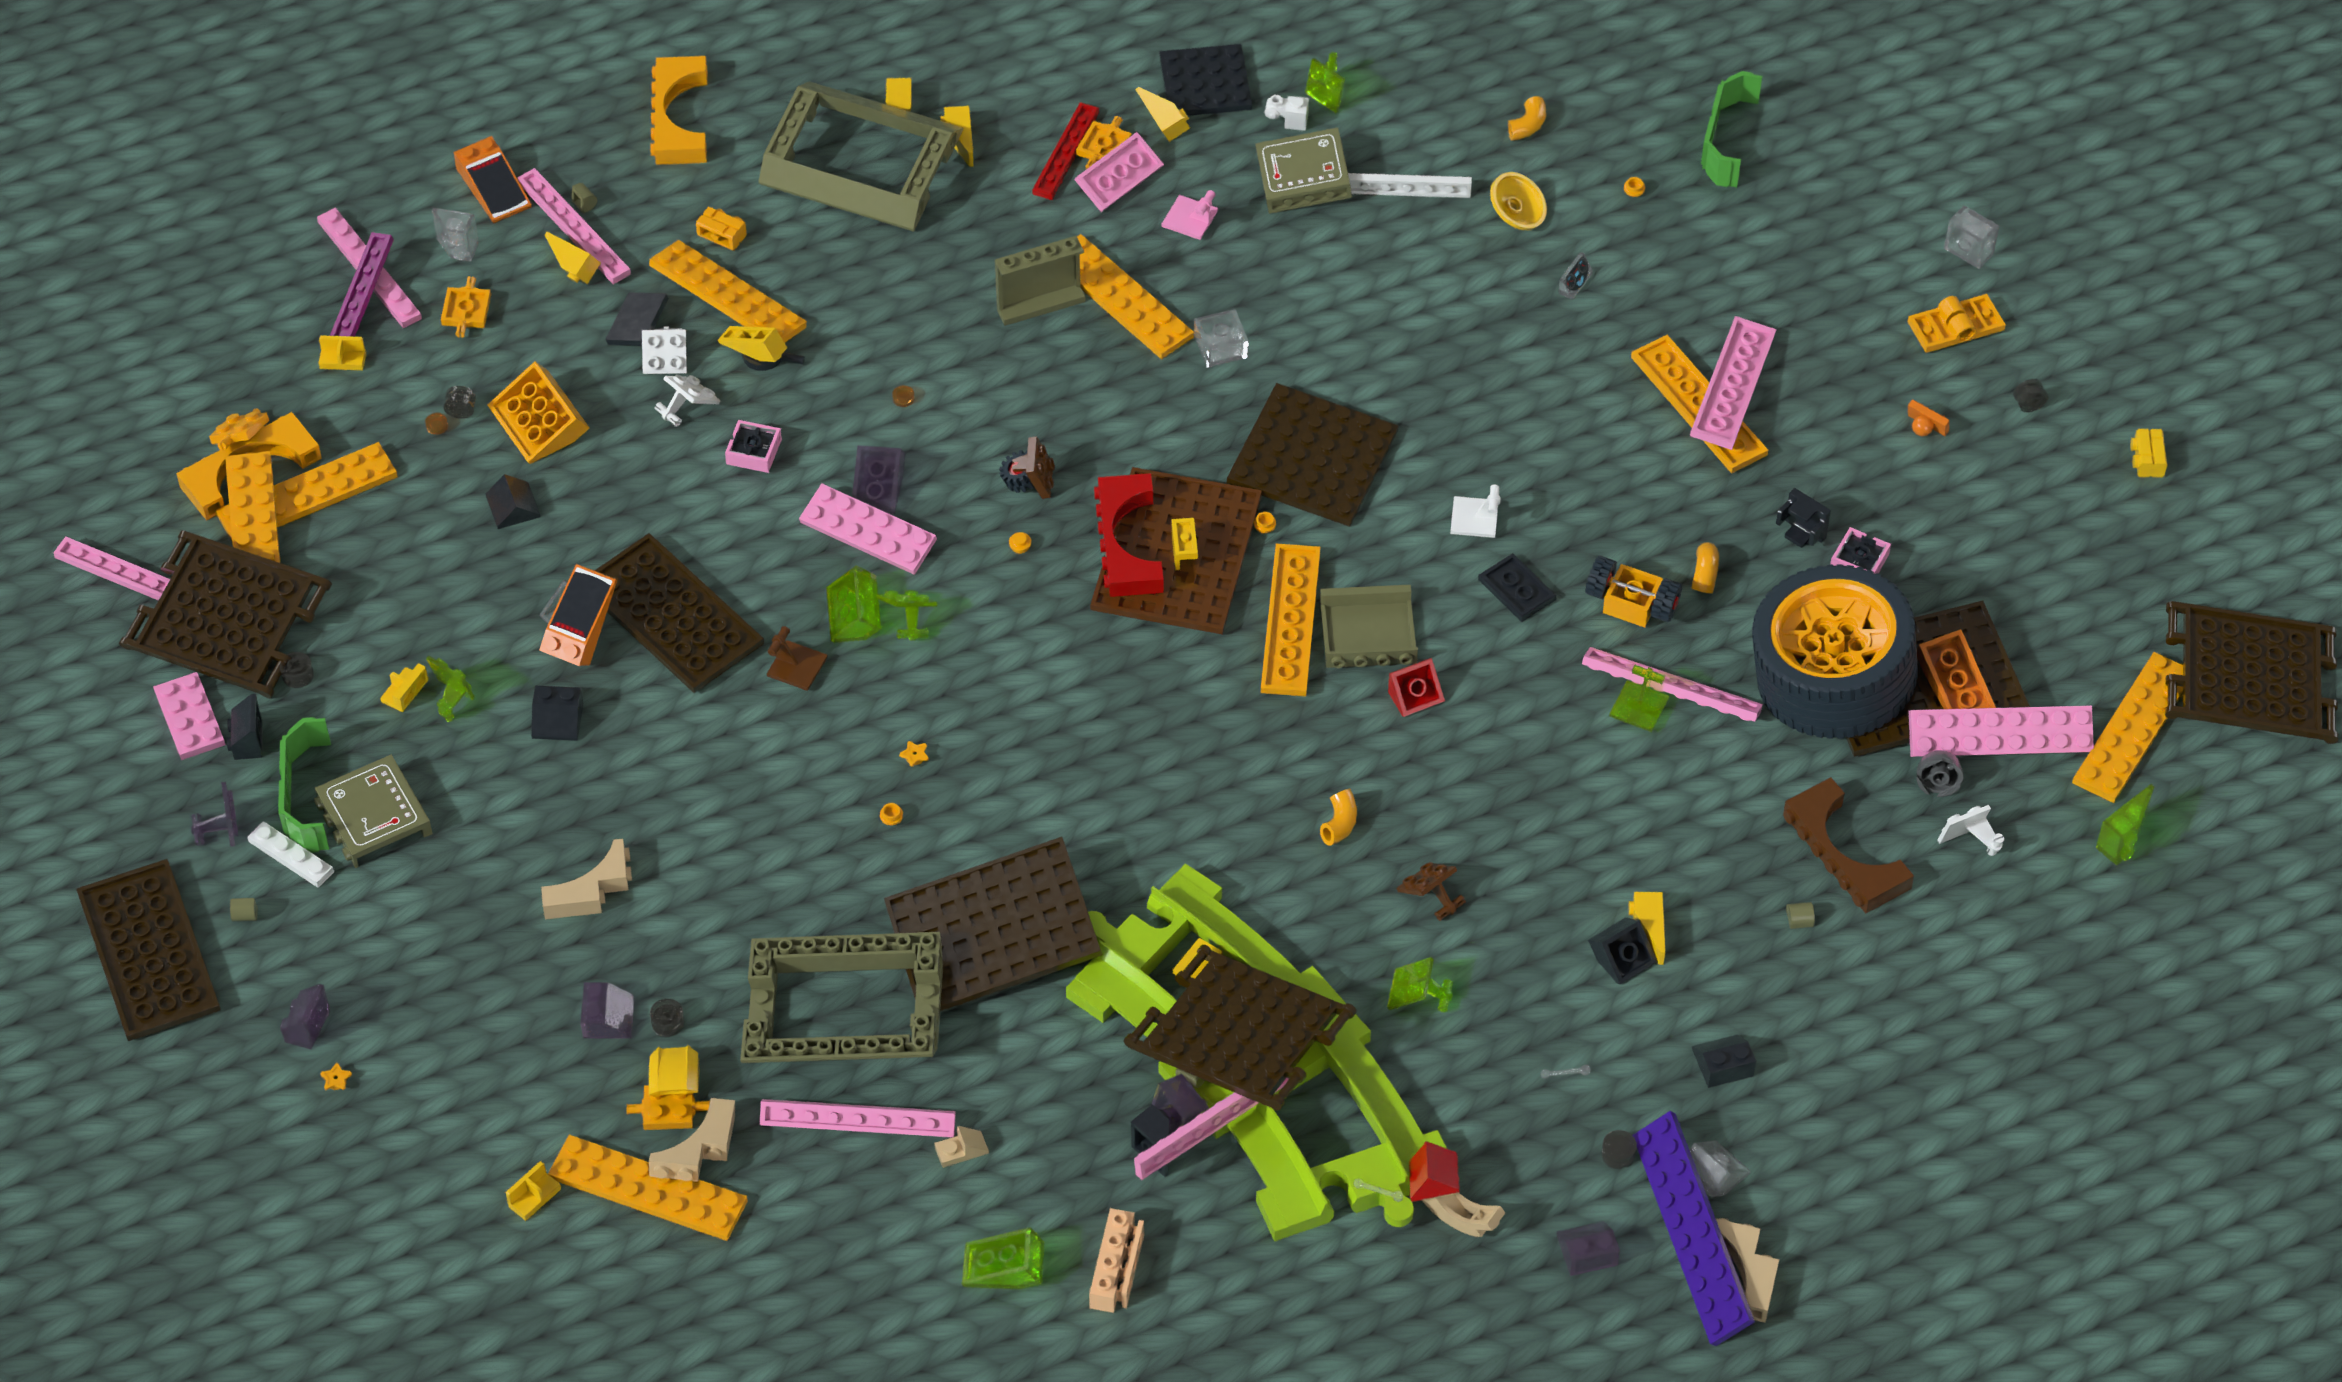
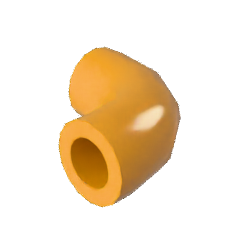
M1534 96L1527 99L1524 104L1525 115L1508 121L1511 141L1530 137L1541 128L1546 119V105L1542 97Z
M1705 542L1696 551L1697 562L1691 588L1696 591L1713 594L1719 567V551L1714 544Z
M1351 789L1343 790L1330 797L1334 808V817L1329 822L1323 823L1320 827V835L1326 845L1336 844L1348 837L1356 824L1357 806Z

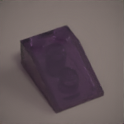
M857 445L852 497L888 514H895L904 473L905 453L901 448Z

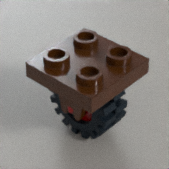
M1037 436L1028 438V450L1025 453L1023 450H1019V454L1013 452L1011 458L1008 455L1006 457L1007 462L1002 461L1001 463L1003 467L999 468V474L1012 492L1015 490L1016 493H1020V489L1022 492H1026L1027 487L1031 490L1033 488L1032 485H1034L1042 499L1050 498L1051 488L1054 486L1052 472L1055 470L1054 460L1049 457L1045 445L1041 444Z

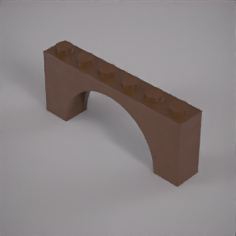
M1830 777L1786 800L1783 816L1786 822L1792 824L1797 830L1799 837L1808 843L1812 853L1822 860L1826 870L1837 878L1840 887L1851 895L1855 905L1861 907L1865 913H1868L1911 890L1914 875L1901 860L1884 865L1863 864L1846 857L1834 847L1828 837L1825 824L1829 817L1842 807L1845 793Z

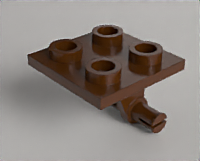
M782 626L778 635L772 638V645L767 650L769 655L776 656L767 672V676L808 691L827 660L828 655L797 643L786 641L785 639L790 633V629Z
M1432 862L1426 863L1421 866L1419 872L1406 877L1402 881L1403 883L1396 888L1398 892L1424 896L1432 890L1444 906L1435 912V916L1439 921H1442L1449 914L1453 915L1456 913L1457 908L1466 903L1462 895H1458V897L1451 901L1441 883L1457 871L1454 866Z

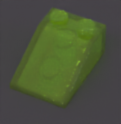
M2152 784L2102 822L2096 848L2115 865H2118L2123 860H2129L2135 852L2134 847L2145 821L2155 786Z
M1031 1227L966 1242L962 1286L969 1288L1023 1289L1042 1284L1045 1242Z

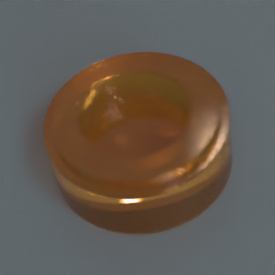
M906 385L896 387L892 392L894 404L899 407L910 406L914 402L913 389Z
M432 413L425 420L426 429L431 434H441L448 428L447 418L442 413Z

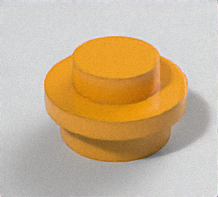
M1631 177L1624 184V192L1629 196L1638 197L1645 191V185L1642 179L1638 177Z
M1261 512L1254 520V527L1261 533H1269L1275 529L1276 519L1269 512Z
M1023 532L1015 533L1009 539V546L1015 553H1025L1031 546V538Z
M888 803L881 809L880 819L886 825H896L902 821L903 811L897 804Z

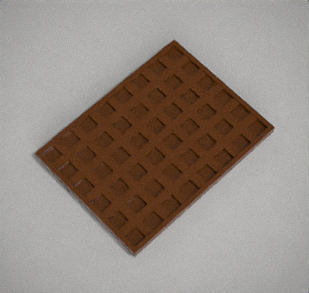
M1132 467L1130 475L1151 473L1153 505L1142 506L1127 513L1118 522L1113 534L1117 543L1132 556L1147 561H1162L1164 593L1110 597L1109 588H1104L1103 575H1107V570H1102L1101 568L1090 604V610L1223 635L1254 520L1261 501L1262 490ZM1194 518L1198 559L1180 560V570H1175L1172 519Z

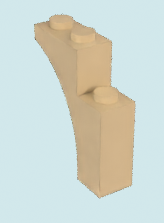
M623 839L613 840L612 846L605 858L587 874L563 884L541 887L545 919L602 913L601 904L606 903L605 893L628 890V881H632L631 867L626 866V862L630 861L629 847H624Z
M711 1098L708 1113L694 1134L670 1149L650 1153L649 1177L698 1181L702 1159L727 1161L735 1120V1100Z
M1724 1218L1716 1219L1729 1255L1740 1272L1744 1294L1753 1318L1756 1321L1766 1322L1779 1259L1769 1255L1755 1254L1760 1233L1759 1228H1755L1750 1224L1733 1223Z

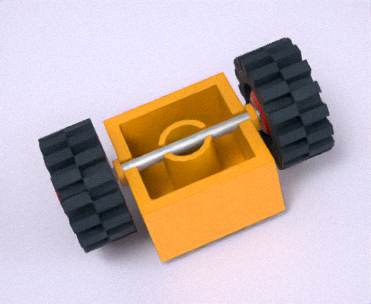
M1600 555L1595 559L1587 579L1585 593L1602 600L1604 599V614L1644 628L1650 617L1666 622L1671 621L1681 597L1683 587L1681 583L1666 578L1663 579L1623 564L1620 565L1615 575L1616 561Z

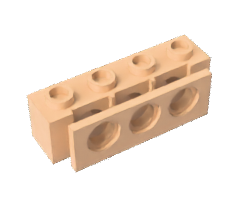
M1110 1208L1089 1293L1090 1309L1114 1313L1117 1301L1122 1302V1308H1127L1144 1238V1221L1139 1220L1138 1226H1135L1134 1212ZM1133 1237V1241H1131L1130 1247H1128L1129 1239ZM1128 1258V1262H1126L1125 1268H1123L1124 1260ZM1123 1279V1283L1120 1285V1289L1118 1290L1117 1288L1119 1281L1122 1282Z

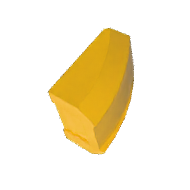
M689 1045L678 1048L658 1047L650 1055L649 1095L698 1093L700 1072L698 1052Z

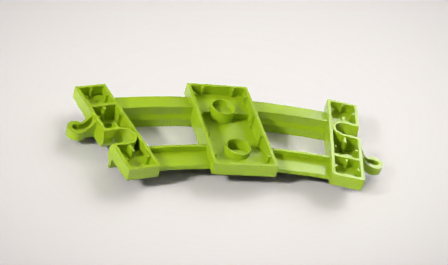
M1186 863L1160 890L1154 886L1151 887L1147 909L1168 922L1170 925L1167 927L1154 928L1134 914H1131L1116 929L1107 923L1102 913L1097 911L1088 912L1102 956L1093 958L1066 987V998L1102 1023L1114 1011H1117L1134 1027H1137L1146 1017L1147 1010L1152 1006L1166 1015L1177 1000L1150 978L1149 975L1193 931L1204 941L1222 950L1223 955L1344 1005L1346 1004L1313 966L1302 973L1298 972L1257 932L1219 903L1222 899V887ZM1336 1014V1016L1332 1019V1021L1325 1028V1030H1328L1330 1028V1026L1339 1016L1338 1014ZM1356 1014L1352 1019H1348L1336 1034V1039L1331 1046L1317 1041L1314 1042L1295 1066L1302 1068L1307 1076L1293 1090L1330 1067L1362 1111L1379 1138L1380 1145L1310 1168L1275 1111L1260 1103L1212 1134L1215 1139H1218L1231 1131L1267 1188L1256 1192V1203L1274 1242L1329 1223L1334 1217V1210L1322 1190L1332 1185L1339 1186L1346 1191L1347 1200L1355 1213L1383 1206L1384 1218L1388 1224L1394 1227L1408 1225L1413 1218L1414 1211L1412 1201L1406 1197L1410 1195L1409 1161L1426 1141L1446 1148L1438 1130L1422 1134L1401 1097L1364 1045L1370 1042L1371 1031ZM1153 1022L1144 1033L1146 1037L1157 1026V1023ZM1161 1061L1158 1062L1159 1074L1195 1116L1206 1112L1217 1102L1224 1100L1234 1093L1206 1080L1201 1087L1196 1088L1176 1077L1177 1068Z

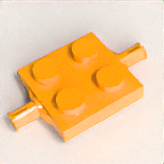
M1115 116L1111 124L1092 122L1076 149V155L1089 159L1085 165L1086 169L1132 136V133L1119 128L1123 122L1121 117Z
M471 276L467 277L465 287H448L446 292L441 325L456 326L457 331L455 335L459 338L460 334L461 338L465 336L466 327L485 328L491 291L476 288V278L473 276L472 279Z
M257 408L246 415H229L223 424L216 427V430L209 438L212 444H218L220 450H226L229 445L235 442L250 440L269 421L267 412L261 413Z
M644 1085L642 1103L627 1104V1114L642 1113L644 1130L693 1128L695 1112L708 1111L710 1101L695 1102L693 1093L649 1095V1085Z

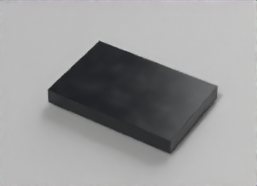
M629 292L605 339L607 344L642 346V330H654L669 299L667 294Z
M1513 553L1478 575V580L1521 622L1556 600V594Z

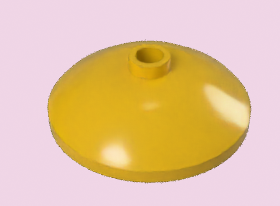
M1506 172L1494 180L1490 190L1491 201L1495 211L1503 221L1520 230L1535 229L1544 221L1547 213L1546 201L1541 190L1531 179L1516 172Z

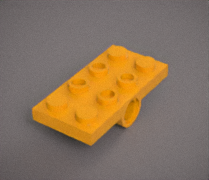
M1988 294L1959 301L1956 296H1949L1939 303L1938 308L1908 316L1907 321L1925 353L2004 331L2006 326Z

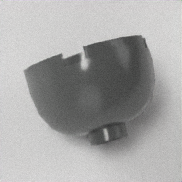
M1945 750L1929 752L1918 763L1916 774L1918 786L1928 795H1930V792L1939 793L1937 797L1952 795L1959 790L1963 780V769L1960 760Z

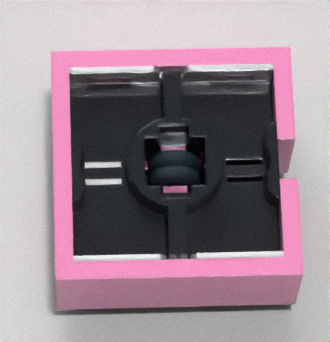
M738 420L733 432L734 440L730 439L725 452L726 464L769 473L782 440L781 428Z
M1850 527L1831 558L1830 565H1852L1855 568L1861 567L1864 570H1871L1875 574L1879 573L1889 556L1891 544L1875 537L1873 539L1868 538L1866 533Z

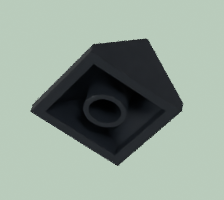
M504 474L485 494L497 529L541 517L527 481Z

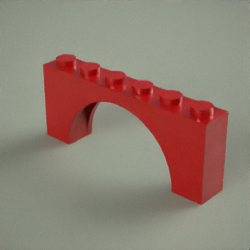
M1151 473L1098 477V486L1094 487V498L1099 500V504H1096V516L1101 517V521L1098 522V534L1103 535V539H1100V552H1105V557H1102V570H1107V575H1103L1104 588H1109L1110 597L1164 593L1162 561H1147L1132 556L1117 543L1113 534L1116 525L1127 513L1142 506L1153 505Z

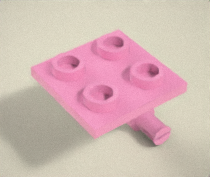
M1208 190L1205 197L1201 198L1200 201L1179 195L1162 222V227L1201 240L1218 212V208L1212 206V200L1216 193Z

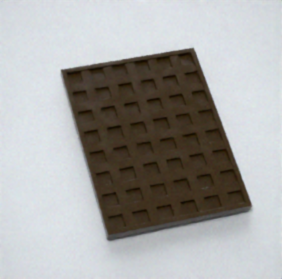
M1983 600L1914 617L1916 648L1919 644L1961 629L1996 708L2030 707ZM1918 659L1916 688L1908 704H1905V708L1901 712L1899 711V714L1892 718L1890 722L1884 723L1882 727L1875 728L1872 732H1865L1863 735H1854V737L1850 738L1846 737L1854 757L1910 743V710L1944 709L1924 675Z
M1063 837L884 898L894 933H941L943 974L940 1011L1102 956ZM906 969L914 998L916 999L917 983L914 969Z

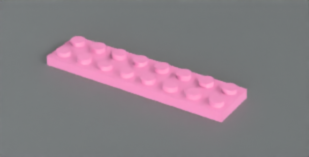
M1735 316L1690 433L1691 437L1732 450L1776 329Z
M2092 706L1909 711L1911 757H1924L1929 752L1935 750H1945L1955 756L2082 753L2090 752L2091 749H2094Z

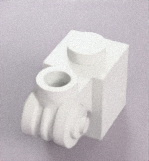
M1273 95L1267 100L1265 115L1270 119H1277L1281 115L1285 118V129L1305 131L1308 119L1309 98L1288 96V99L1279 95Z

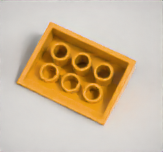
M536 361L488 404L490 410L529 464L574 443L589 429L587 423L550 372Z

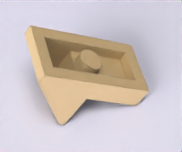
M962 1126L957 1127L958 1136L935 1143V1149L942 1168L989 1154L982 1132Z

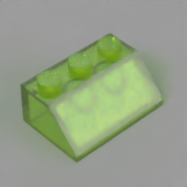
M856 565L826 587L831 642L867 640L881 629L877 577L875 574Z

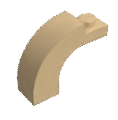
M1459 1192L1422 1200L1442 1221L1463 1233L1476 1237H1482L1486 1231H1493L1505 1214L1501 1206L1479 1205L1469 1201Z

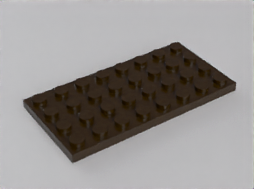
M650 533L594 570L617 579L607 612L693 693L699 691L764 644V638Z
M168 859L76 888L128 1041L221 1011Z

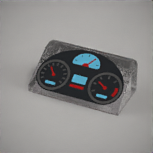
M1584 253L1578 254L1560 278L1559 294L1569 299L1575 298L1593 273Z

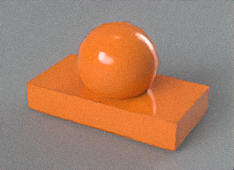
M1911 400L1908 404V416L1914 419L1912 423L1914 433L1923 437L1928 436L1934 430L1946 436L1949 432V419L1919 402Z

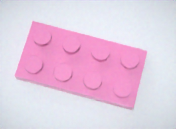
M1136 132L1078 175L1075 181L1096 207L1103 212L1159 170L1164 164L1138 132Z
M197 672L153 687L181 760L225 746L224 738Z

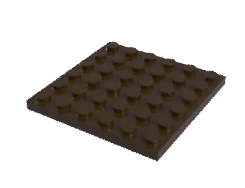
M1276 383L1227 476L1226 483L1262 490V496L1350 527L1398 432V425Z

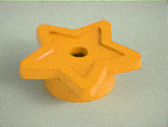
M908 741L907 749L900 752L899 756L905 758L911 767L919 765L923 761L929 760L925 754L927 744L916 745Z
M338 1063L331 1070L322 1071L321 1076L326 1080L324 1089L345 1090L347 1079L352 1076L351 1071L342 1070Z

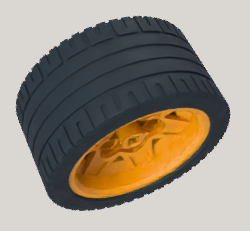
M1842 564L1808 568L1806 571L1802 570L1797 572L1796 575L1793 574L1787 577L1788 579H1784L1779 582V585L1774 586L1772 591L1767 593L1766 598H1763L1760 606H1758L1752 625L1757 685L1767 709L1777 719H1780V722L1785 725L1787 724L1793 730L1797 729L1798 732L1806 733V735H1816V737H1827L1828 739H1833V737L1841 739L1847 736L1850 738L1854 737V735L1860 736L1865 732L1869 733L1874 731L1875 728L1882 727L1884 723L1887 724L1892 718H1895L1899 711L1901 712L1905 708V704L1907 705L1910 701L1918 678L1914 614L1903 592L1900 589L1898 590L1894 583L1891 584L1890 580L1883 578L1878 573L1875 574L1868 569L1864 570L1861 567L1855 568L1852 565L1844 566ZM1802 658L1803 663L1800 665L1796 659Z

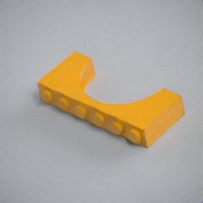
M706 56L656 58V66H652V78L655 79V82H652V94H655V97H651L652 110H655V112H651V123L655 125V128H651V140L654 141L650 145L651 156H655L656 165L707 163L705 133L684 130L671 122L666 115L669 104L679 94L694 87L707 85Z
M291 412L263 426L250 440L235 442L229 445L226 450H219L208 457H204L176 474L180 488L207 521L217 515L216 509L225 506L223 497L220 494L221 484L227 475L225 456L270 451L271 455L288 458L304 469L322 459L320 448L314 438Z

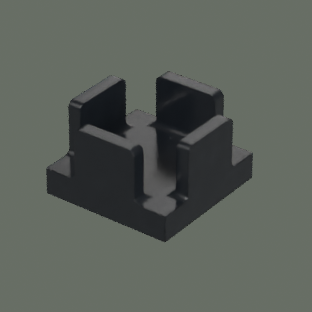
M1794 488L1789 493L1787 502L1778 510L1776 524L1780 526L1786 521L1792 525L1784 537L1795 545L1802 548L1809 541V545L1814 546L1817 541L1822 543L1827 537L1831 510Z

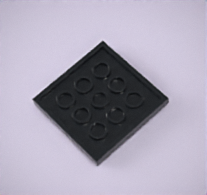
M1241 44L1159 51L1166 100L1174 103L1178 110L1183 108L1187 116L1252 110Z

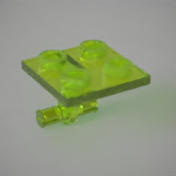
M1331 52L1325 65L1315 58L1311 59L1305 93L1337 113L1339 112L1345 78L1335 72L1338 66L1336 63L1338 54Z
M886 590L885 594H876V599L896 607L906 608L908 629H898V639L909 638L910 641H915L917 638L929 637L927 635L929 634L928 629H917L919 607H937L936 601L929 599L928 595L918 594V591L905 590V594H898V591Z
M428 655L426 660L436 678L447 685L443 698L438 700L437 706L439 707V714L446 721L450 722L452 718L454 719L453 708L463 696L470 700L475 698L471 691L472 686L465 680L466 676L458 669L452 670L442 659H434Z
M1635 664L1632 674L1644 677L1643 686L1627 680L1609 716L1652 732L1669 700V696L1650 689V682L1652 680L1662 685L1665 675L1654 672L1652 668L1648 667L1646 669Z
M1432 957L1395 968L1387 1008L1393 1010L1424 1000L1428 993L1440 999L1437 1009L1440 1012H1447L1449 1001L1453 997L1451 992L1453 981L1444 979L1443 986L1441 987L1430 978L1434 963Z

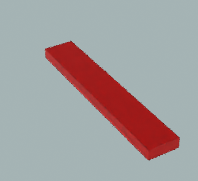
M1079 103L1033 187L1032 195L1049 200L1054 198L1076 157L1077 147L1092 122L1099 115L1098 107Z

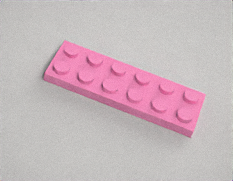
M822 483L799 518L800 523L914 575L937 540L936 535Z

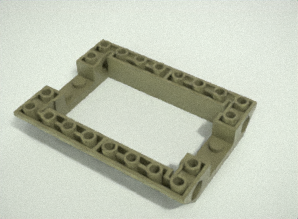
M808 81L797 87L764 152L759 184L914 232L930 199L929 186L941 162H948L963 131V127ZM819 103L820 106L927 138L900 195L793 162L795 158L793 146L805 122H813Z
M923 932L751 939L748 971L751 996L749 1018L744 1019L741 1063L933 1057L938 1049L943 974L941 933ZM914 969L917 984L915 1014H911L910 1021L912 1041L910 1034L772 1039L778 973Z

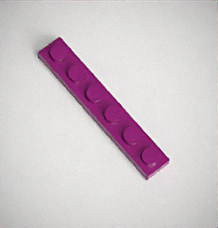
M371 233L330 336L355 337L394 241L392 235Z

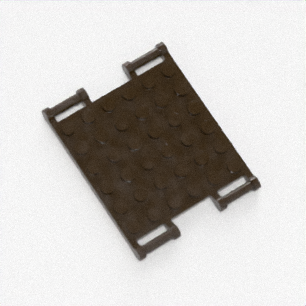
M181 530L178 535V542L168 560L163 562L160 568L164 573L172 575L154 609L139 605L136 611L138 614L125 637H122L119 641V645L127 650L132 649L259 693L271 699L274 694L273 689L281 674L292 661L288 655L278 652L296 617L309 623L313 622L315 618L314 613L325 592L330 590L332 583L323 577ZM190 543L178 566L175 565L186 544ZM313 585L318 586L306 609L301 608ZM149 617L139 637L135 641L134 638L137 635L140 627L142 626L145 618ZM272 661H277L266 685L260 684Z
M2170 601L2166 604V612L2168 613L2166 643L2172 646L2183 644V675L2169 674L2165 677V684L2168 686V706L2165 708V716L2167 718L2176 719L2180 717L2320 739L2328 744L2338 742V732H2336L2338 702L2335 699L2321 697V666L2326 670L2337 668L2334 638L2337 635L2335 627ZM2178 613L2183 614V633L2177 632ZM2320 635L2325 638V656L2321 655ZM2177 686L2183 687V707L2177 706ZM2322 709L2326 711L2327 729H2322Z
M1203 944L1198 948L1197 955L1188 966L1175 976L1177 983L1187 989L1165 1015L1156 1007H1150L1146 1012V1017L1123 1041L1130 1049L1272 1109L1281 1110L1285 1105V1099L1296 1085L1303 1082L1307 1076L1302 1068L1295 1066L1315 1041L1331 1046L1336 1039V1034L1348 1019L1354 1017L1357 1010L1349 1003L1344 1005L1214 952L1209 946ZM1204 960L1208 961L1198 976L1192 978V974ZM1336 1014H1338L1339 1016L1333 1022L1328 1030H1325V1028L1329 1025V1023L1336 1016ZM1153 1022L1157 1023V1026L1144 1041L1139 1040ZM1288 1078L1289 1080L1281 1088L1278 1094L1273 1095L1276 1092V1090L1280 1087V1085L1284 1082V1080Z

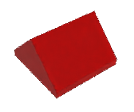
M1432 658L1389 673L1388 693L1403 717L1445 701Z
M1428 1141L1422 1145L1409 1161L1410 1199L1412 1202L1460 1192L1457 1152Z

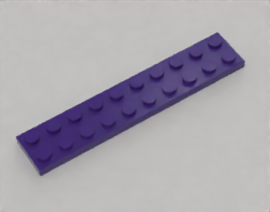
M1669 1111L1632 1136L1711 1345L1717 1346L1753 1324L1755 1320L1676 1113Z

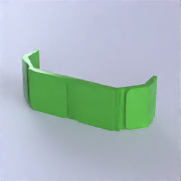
M1739 72L1718 85L1712 116H1710L1704 139L1701 160L1702 169L1706 170L1707 175L1718 186H1738L1741 159L1722 156L1713 146L1712 142L1721 109L1739 101L1759 104L1762 76L1754 75L1751 72Z
M315 717L302 718L290 728L287 735H282L279 763L281 780H279L278 811L283 832L288 838L311 853L329 850L324 824H301L291 816L292 762L310 747L331 745L326 719H316Z

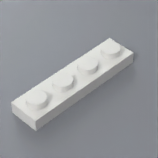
M264 821L248 836V841L318 888L334 873L332 866Z

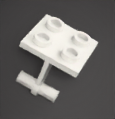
M665 326L664 329L642 330L643 374L687 373L686 329H669V326Z
M665 376L664 380L677 391L668 408L661 402H658L655 410L662 414V418L665 421H670L674 426L678 427L682 419L675 415V413L687 399L697 404L719 405L721 401L714 396L715 393L711 389L703 387L700 384V380L694 376Z
M1491 485L1490 495L1487 499L1454 496L1450 534L1495 538L1497 511L1501 501L1499 496L1500 487L1498 485Z
M1987 805L1982 808L1976 806L1962 816L1956 814L1950 817L1942 829L1938 842L1941 844L1971 832L1988 847V855L1994 856L2001 850L2004 837L1999 833L1995 835L1986 819L1991 809Z

